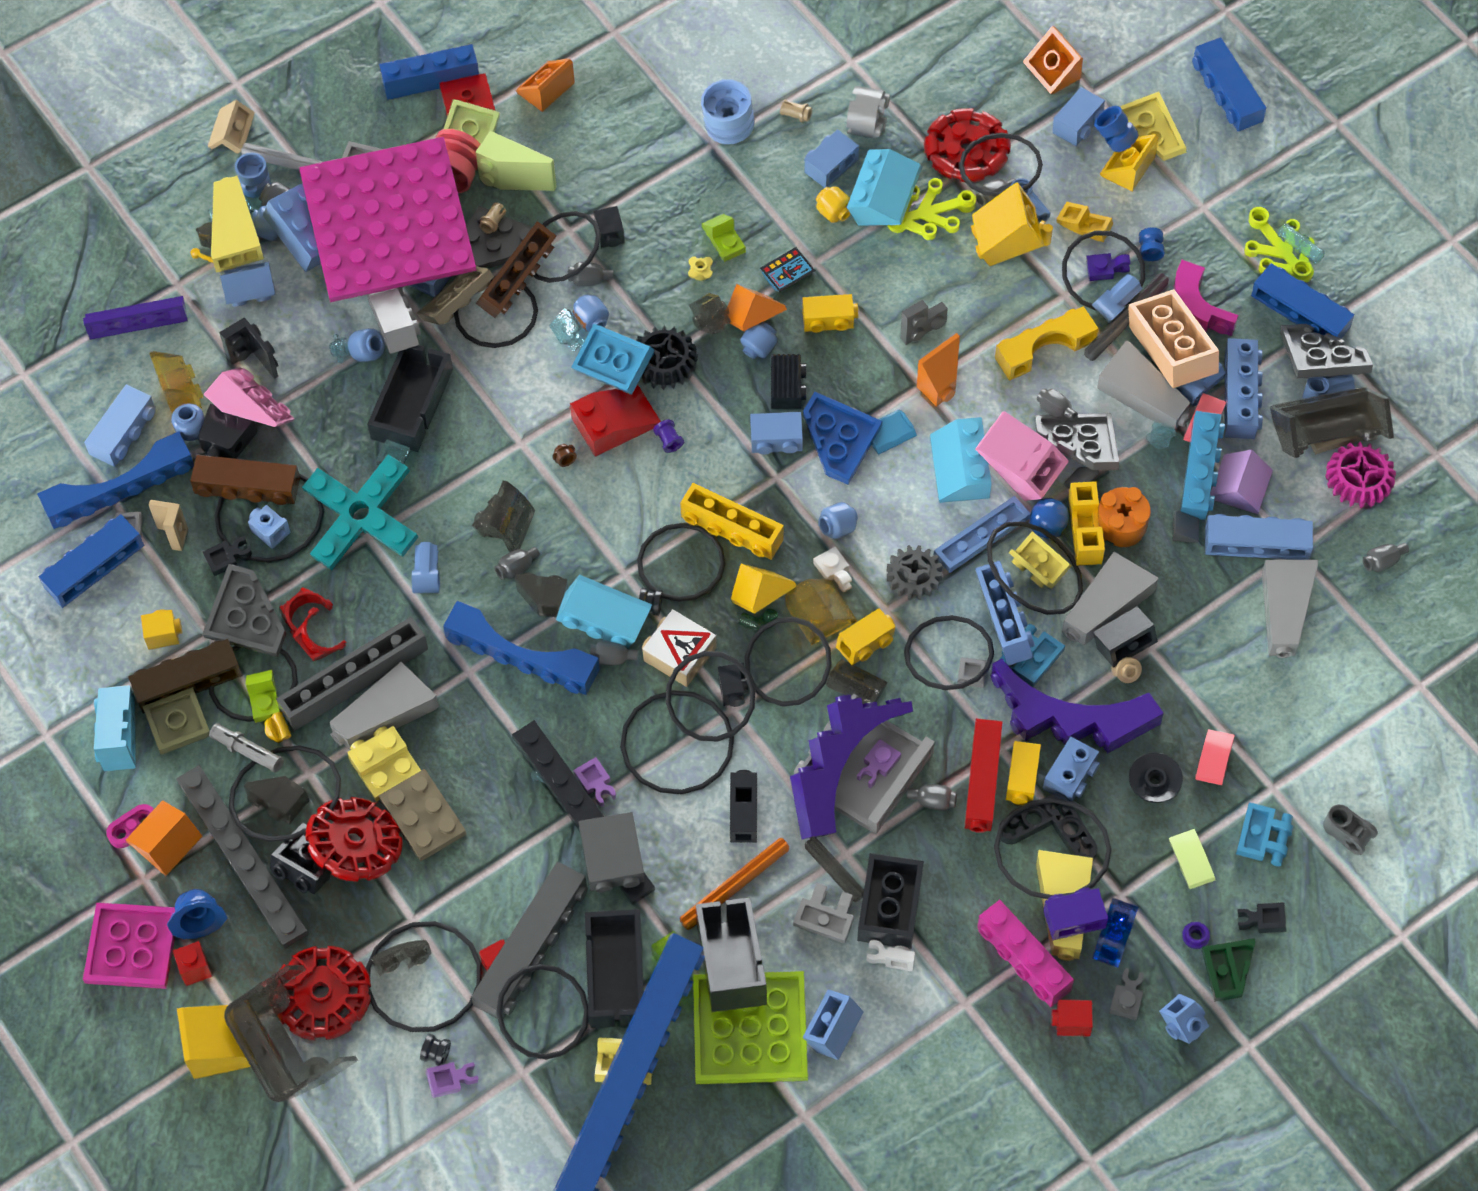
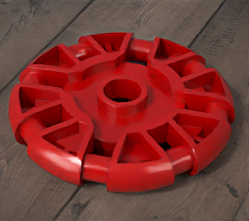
M972 108L955 109L946 116H939L929 126L927 130L928 136L924 139V151L927 160L933 163L932 167L939 174L951 180L956 178L960 179L961 182H965L961 177L960 169H956V167L959 168L962 152L965 150L961 146L963 144H971V142L985 135L1009 133L1006 129L1003 130L1002 123L996 117L985 111L979 113L975 112ZM971 121L979 122V126L971 125ZM990 139L973 147L966 155L964 162L966 176L971 182L985 180V177L989 175L994 176L1005 166L1008 160L1007 154L1011 152L1010 139ZM983 162V168L977 166Z
M351 797L349 800L339 798L332 811L329 809L332 803L331 800L321 805L317 809L318 813L310 817L306 826V841L309 842L308 851L317 865L322 869L327 868L330 870L332 876L355 882L366 878L367 881L374 880L388 873L391 870V865L397 863L400 858L403 846L402 837L399 836L400 828L386 809L381 810L372 801L358 797ZM328 812L330 816L325 820L324 816ZM370 815L374 817V823L366 817H369ZM315 822H318L319 826L315 827L313 826V824ZM357 834L362 840L353 841L348 835ZM327 838V841L320 842V839ZM378 851L384 854V857L378 855ZM334 856L335 859H336L337 861H339V863L336 862L335 860L331 859V858ZM364 862L365 867L358 868L357 863Z
M329 945L328 948L309 947L293 955L292 960L287 965L283 964L272 988L275 991L272 1004L281 1024H286L290 1028L289 1031L294 1035L315 1041L316 1038L335 1039L351 1031V1026L357 1020L360 1022L365 1016L371 1000V995H369L371 980L361 961L357 962L353 958L354 955L349 951ZM318 959H327V966H317ZM346 966L349 970L343 974L340 969ZM300 967L304 969L299 976L295 974ZM319 986H326L329 988V992L325 997L318 998L314 996L315 989ZM349 987H357L358 994H350ZM294 989V996H286V991ZM346 1008L350 1013L342 1018L339 1013ZM299 1009L303 1014L296 1019L293 1015ZM316 1020L319 1022L325 1021V1026L316 1027Z

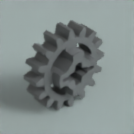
M908 545L906 552L898 549L897 556L891 555L890 563L887 564V581L891 582V590L898 588V596L901 597L906 593L908 594V600H911L913 595H917V598L922 600L923 593L930 597L932 589L938 590L939 582L942 581V564L938 563V556L931 557V549L922 552L921 545H918L916 550H912V547Z

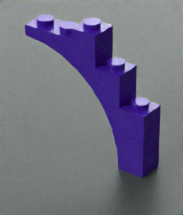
M1002 658L994 662L992 666L991 680L996 688H1001L1004 692L1006 703L1012 709L1011 728L1015 734H1020L1024 741L1050 727L1054 737L1058 741L1061 740L1064 745H1066L1070 737L1079 741L1093 733L1096 744L1099 747H1103L1108 754L1161 725L1164 713L1149 692L1132 700L1111 705L1069 703L1050 697L1028 685L1010 669Z
M851 695L835 697L836 702L827 705L831 730L818 732L816 738L808 740L813 766L798 768L799 773L790 776L801 840L836 833L834 814L836 789L842 769L851 752L862 738L879 724L891 718L913 712L912 701L902 702L901 698L885 701L886 705L878 706L877 702L862 704L861 698L852 699Z

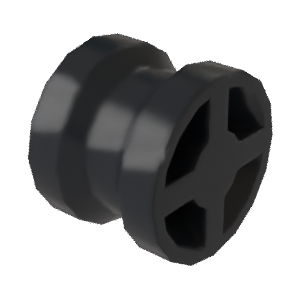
M642 587L639 599L652 604L649 612L659 616L662 607L663 591L656 590L652 592Z
M428 1034L421 1049L420 1060L424 1062L433 1061L436 1066L444 1065L450 1052L451 1040H439L435 1035Z

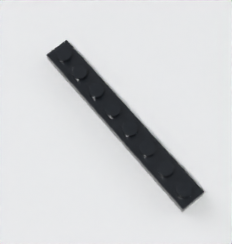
M535 720L512 734L516 744L579 831V821L604 817ZM645 872L644 882H640L638 886L632 888L619 886L632 905L655 891V886Z

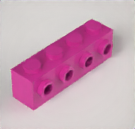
M1000 899L979 915L977 926L979 933L984 939L990 941L998 954L1015 968L1018 976L1028 982L1039 999L1052 1007L1058 1000H1061L1071 992L1074 979Z

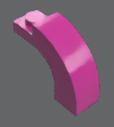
M1181 260L1176 272L1173 289L1205 332L1210 328L1219 334L1232 336L1236 328L1238 315L1208 304L1199 292L1205 267Z

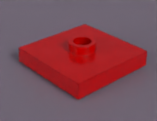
M486 73L439 83L447 117L453 99L495 111Z

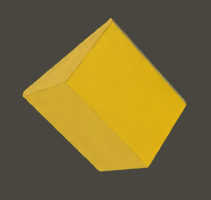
M1157 134L1138 137L1135 143L1128 149L1114 152L1100 172V175L1133 192L1155 159L1159 139Z
M741 564L731 600L734 604L755 614L797 585L794 581L773 571Z

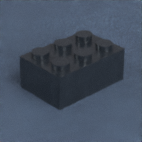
M869 854L857 941L870 943L871 940H877L883 945L893 947L904 946L912 949L924 861Z

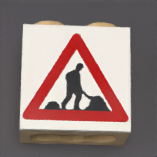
M672 609L667 617L661 619L652 637L649 636L642 646L644 662L671 677L673 670L688 656L703 651H715L716 635ZM709 656L690 661L678 672L675 680L688 687L709 659Z

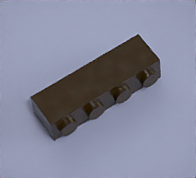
M226 639L214 641L209 646L199 650L188 651L183 656L173 660H164L152 668L140 669L133 675L128 676L142 714H144L143 706L192 687L195 694L209 689L211 686L215 687L239 678L242 674L230 642Z

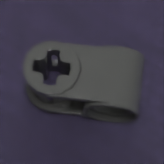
M1340 804L1330 808L1323 822L1324 830L1357 855H1362L1365 852L1366 844L1371 838H1375L1378 835V831L1373 824L1362 819L1347 806ZM1332 818H1340L1343 824L1335 823Z

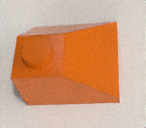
M957 333L918 361L917 388L936 407L943 401L948 402L955 395L960 336Z

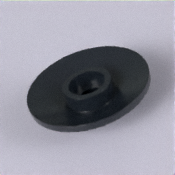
M1147 753L1140 756L1133 762L1129 771V783L1134 793L1141 799L1151 803H1163L1171 800L1178 794L1183 782L1182 771L1177 762L1162 753ZM1157 779L1159 784H1152L1150 780Z

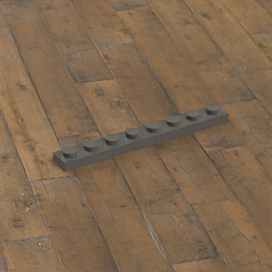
M200 765L176 778L179 786L284 949L308 935L306 928L245 834L235 824L230 811Z

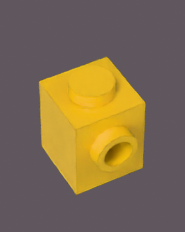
M160 609L150 614L141 615L143 637L148 650L179 644L178 634L183 633L180 618L175 619L172 610Z

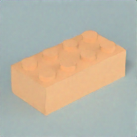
M1174 289L1129 304L1130 329L1172 388L1219 373L1218 348Z

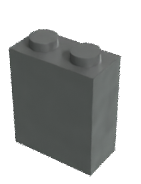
M633 812L579 821L590 891L596 890L599 893L612 890L613 887L624 886L625 888H632L638 886L640 882H644V870Z

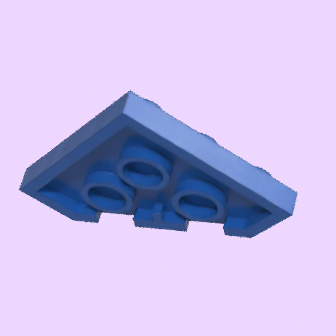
M814 392L803 410L804 420L825 475L849 485L871 447L873 439H875L881 429L882 421Z

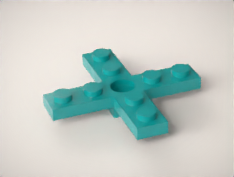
M388 454L358 493H355L317 468L302 488L306 493L340 516L311 551L310 555L312 558L333 570L362 532L364 534L368 533L404 557L419 537L417 533L382 511L381 507L410 472L409 468ZM359 509H369V513L365 518L361 520L353 519L354 514Z

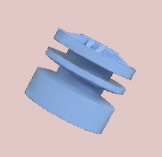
M727 79L714 82L705 89L701 97V108L708 135L714 141L722 144H736L745 140L753 131L755 123L752 99L748 88L741 82Z

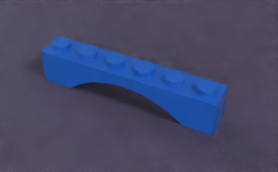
M178 431L156 441L140 463L117 478L92 485L60 483L37 493L53 529L65 527L83 516H90L95 511L106 506L115 505L126 497L138 495L143 490L154 485H160L176 475L185 474L194 467V462Z
M459 601L455 603L443 625L445 638L450 643L457 646L461 644L467 646L476 654L489 655L501 664L516 666L525 674L533 673L540 676L545 682L560 684L575 694L582 693L587 695L600 670L598 657L575 648L557 652H541L519 647L495 632L485 620L481 610Z

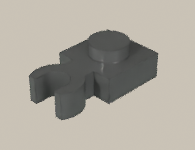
M1126 968L1122 975L1124 986L1116 984L1109 1014L1136 1021L1143 996V991L1136 989L1141 986L1144 974L1140 972L1138 979L1132 981L1128 978L1129 969Z

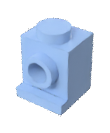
M267 505L262 509H254L249 516L248 524L251 532L271 549L291 533L287 520L284 517H280Z

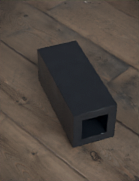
M749 770L730 772V843H757V772Z

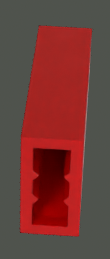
M978 718L975 720L964 828L976 833H983L992 829L1003 721Z

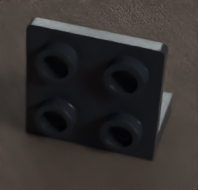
M244 317L219 332L226 357L231 365L245 360L250 354L254 353L273 379L279 377L276 369L279 365L273 356L275 350L268 340L265 342L262 340L261 332L254 323L250 324Z

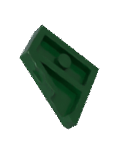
M1255 938L1203 946L1202 954L1214 1002L1242 998L1256 943Z

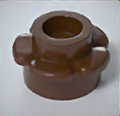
M567 444L558 445L554 450L552 459L561 467L571 465L577 457L574 452L575 447Z

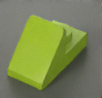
M722 214L701 224L724 262L746 253V247L734 229L733 217Z
M268 670L246 675V688L250 696L255 723L266 721L273 714L280 712L276 701L278 697L273 671Z

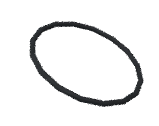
M299 473L300 479L304 482L309 479ZM219 497L214 514L217 534L223 542L226 541L228 546H231L221 530L219 514L224 497ZM317 500L319 515L316 527L302 545L287 554L268 558L250 556L246 560L268 563L290 558L306 548L320 530L324 515L323 503Z
M1024 521L1006 522L993 530L987 542L988 563L995 579L1010 597L1026 608L1045 615L1065 614L1073 609L1083 593L1082 573L1079 567L1076 566L1074 556L1058 538L1045 529ZM1024 526L1041 532L1054 541L1070 559L1077 574L1078 592L1074 602L1064 609L1046 610L1029 604L1013 593L999 576L992 559V543L998 532L1007 527Z
M671 691V696L694 697L711 705L724 720L727 732L732 731L728 717L714 701L695 692ZM666 692L649 697L633 709L623 726L620 748L626 767L640 783L660 793L682 795L704 789L722 775L731 760L734 736L729 737L727 757L720 769L705 782L685 789L661 788L640 776L630 764L625 747L628 727L637 712L652 701L665 698Z
M300 745L278 747L270 751L276 754L300 750L316 754L327 762L336 778L335 797L329 806V809L333 811L340 798L341 777L335 763L319 750ZM251 761L240 771L230 789L229 810L235 824L250 837L269 842L293 840L306 834L305 828L292 835L270 837L252 832L239 821L234 808L235 790L244 774L257 764V762ZM328 812L324 816L325 820L330 816ZM315 822L313 826L318 827L319 823Z
M1057 798L1032 800L1011 811L998 827L994 844L998 867L1013 886L1030 896L1048 899L1053 895L1031 891L1015 881L1004 867L999 849L1003 829L1014 815L1030 806L1047 803L1072 806L1090 816L1102 831L1107 849L1103 868L1091 883L1082 888L1091 889L1095 887L1108 870L1112 848L1107 829L1093 812L1076 802ZM1075 892L1064 893V896L1074 894Z
M436 921L412 922L391 931L374 947L365 968L370 977L371 966L378 951L394 935L413 927L432 926L454 933L469 946L477 964V984L474 991L482 980V963L473 943L459 930ZM369 987L370 1003L373 1010L388 1024L409 1032H435L456 1023L473 1006L472 998H470L469 1003L452 1019L430 1027H410L393 1021L377 1006Z

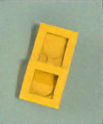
M1067 201L1056 219L1058 224L1080 235L1092 231H1110L1113 226L1112 218L1090 213L1088 206ZM1093 236L1090 239L1104 242L1107 236Z

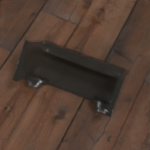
M1354 388L1270 406L1271 418L1282 450L1294 458L1304 454V450L1308 449L1310 444L1350 436L1361 437L1362 441L1376 440L1378 435L1388 439L1394 438L1389 398L1369 388Z
M286 965L230 1003L224 1012L226 1024L265 1093L274 1102L288 1101L316 1088L358 1061L356 1056L339 1057L330 1064L322 1057H313L303 1062L280 1022L278 1015L284 1012L290 1003V995L284 985L306 970L304 965Z

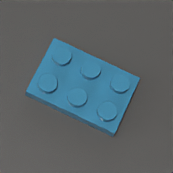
M593 324L571 368L632 395L655 350L648 345Z

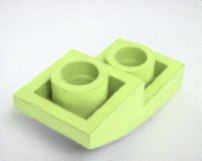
M1195 829L1169 838L1189 889L1215 881V876Z

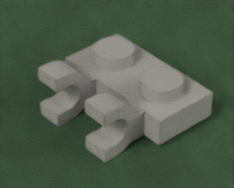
M816 883L811 900L802 898L793 921V926L845 944L854 921V916L848 914L853 903V895L842 891L837 908L833 909L822 905L827 895V886Z

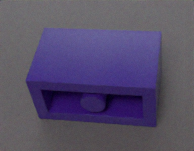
M1082 888L1074 894L1066 896L1064 894H1055L1049 897L1048 900H1045L1043 911L1052 941L1106 928L1108 916L1099 888L1092 890L1090 888Z

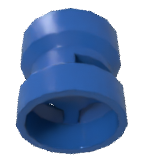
M1149 227L1139 232V243L1142 245L1140 253L1143 260L1157 261L1164 257L1165 250L1163 244H1161L1164 237L1161 229Z

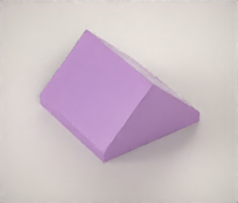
M1253 450L1225 454L1218 470L1216 487H1212L1210 495L1215 496L1214 501L1258 514L1273 469Z

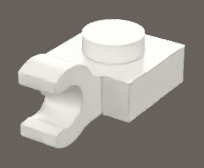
M836 547L813 558L814 565L826 582L834 579L842 592L852 588V585L849 583L852 579L847 573L849 565Z
M870 941L869 948L877 949L878 954H867V962L872 964L884 963L885 967L913 971L915 952L910 951L909 948L904 946L888 947L887 950L880 941Z

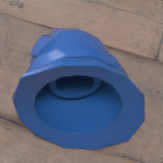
M192 889L178 897L175 903V912L166 925L173 936L183 940L197 939L219 929L228 917L210 894L201 889Z

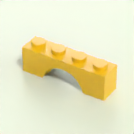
M1084 306L1078 309H1070L1056 319H1048L1038 327L1028 328L1021 332L1020 335L1011 339H1003L996 345L995 359L1010 381L1031 371L1033 354L1039 348L1049 344H1060L1069 347L1073 351H1077L1091 344L1097 337L1099 328Z

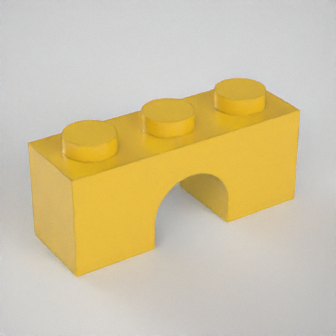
M1070 483L1068 501L1076 566L1102 564L1105 547L1102 527H1099L1098 523L1099 499L1097 483Z

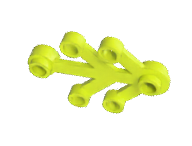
M932 178L928 182V191L918 209L909 212L913 201H917L920 196V189L918 186H915L913 192L916 194L911 196L902 224L887 225V227L894 233H901L907 229L922 235L926 240H932L936 237L937 227L935 225L944 228L949 233H956L960 227L959 219L954 216L944 218L937 214L957 208L964 213L972 212L976 207V196L971 191L965 190L957 198L932 205L936 196L942 192L943 187L940 179ZM922 219L929 223L923 226L914 221ZM954 223L956 226H949L948 224ZM927 230H932L933 232H932V233H927L926 231H927Z
M1263 207L1253 208L1249 214V224L1254 229H1260L1273 246L1259 244L1257 241L1250 240L1245 245V255L1256 257L1258 254L1284 259L1287 264L1273 262L1270 258H1263L1259 263L1258 270L1262 274L1266 269L1263 265L1269 266L1272 263L1277 267L1285 269L1288 274L1306 283L1309 282L1314 274V269L1309 262L1310 252L1313 251L1315 244L1314 240L1308 236L1301 238L1299 243L1301 253L1298 260L1292 251L1295 237L1300 229V223L1295 219H1289L1286 222L1284 228L1286 236L1283 242L1268 223L1269 212ZM1289 226H1294L1296 229H1290ZM1304 243H1307V244H1309L1310 246H1309V247H1306V246H1304L1303 244H1304ZM1249 247H1253L1256 250L1252 251L1249 249Z

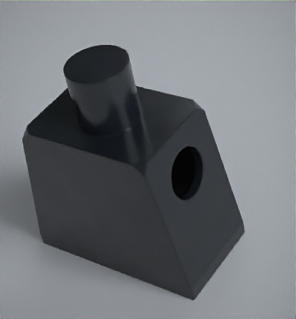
M210 403L198 440L201 449L206 452L204 456L237 459L256 435L257 429L253 420L222 412Z

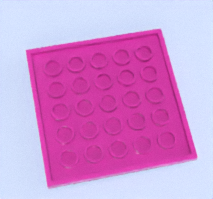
M444 137L299 167L330 302L476 271Z

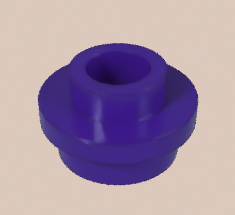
M1191 922L1184 927L1182 938L1188 947L1201 949L1208 944L1210 932L1204 924ZM1197 933L1201 938L1195 940L1191 937V934Z

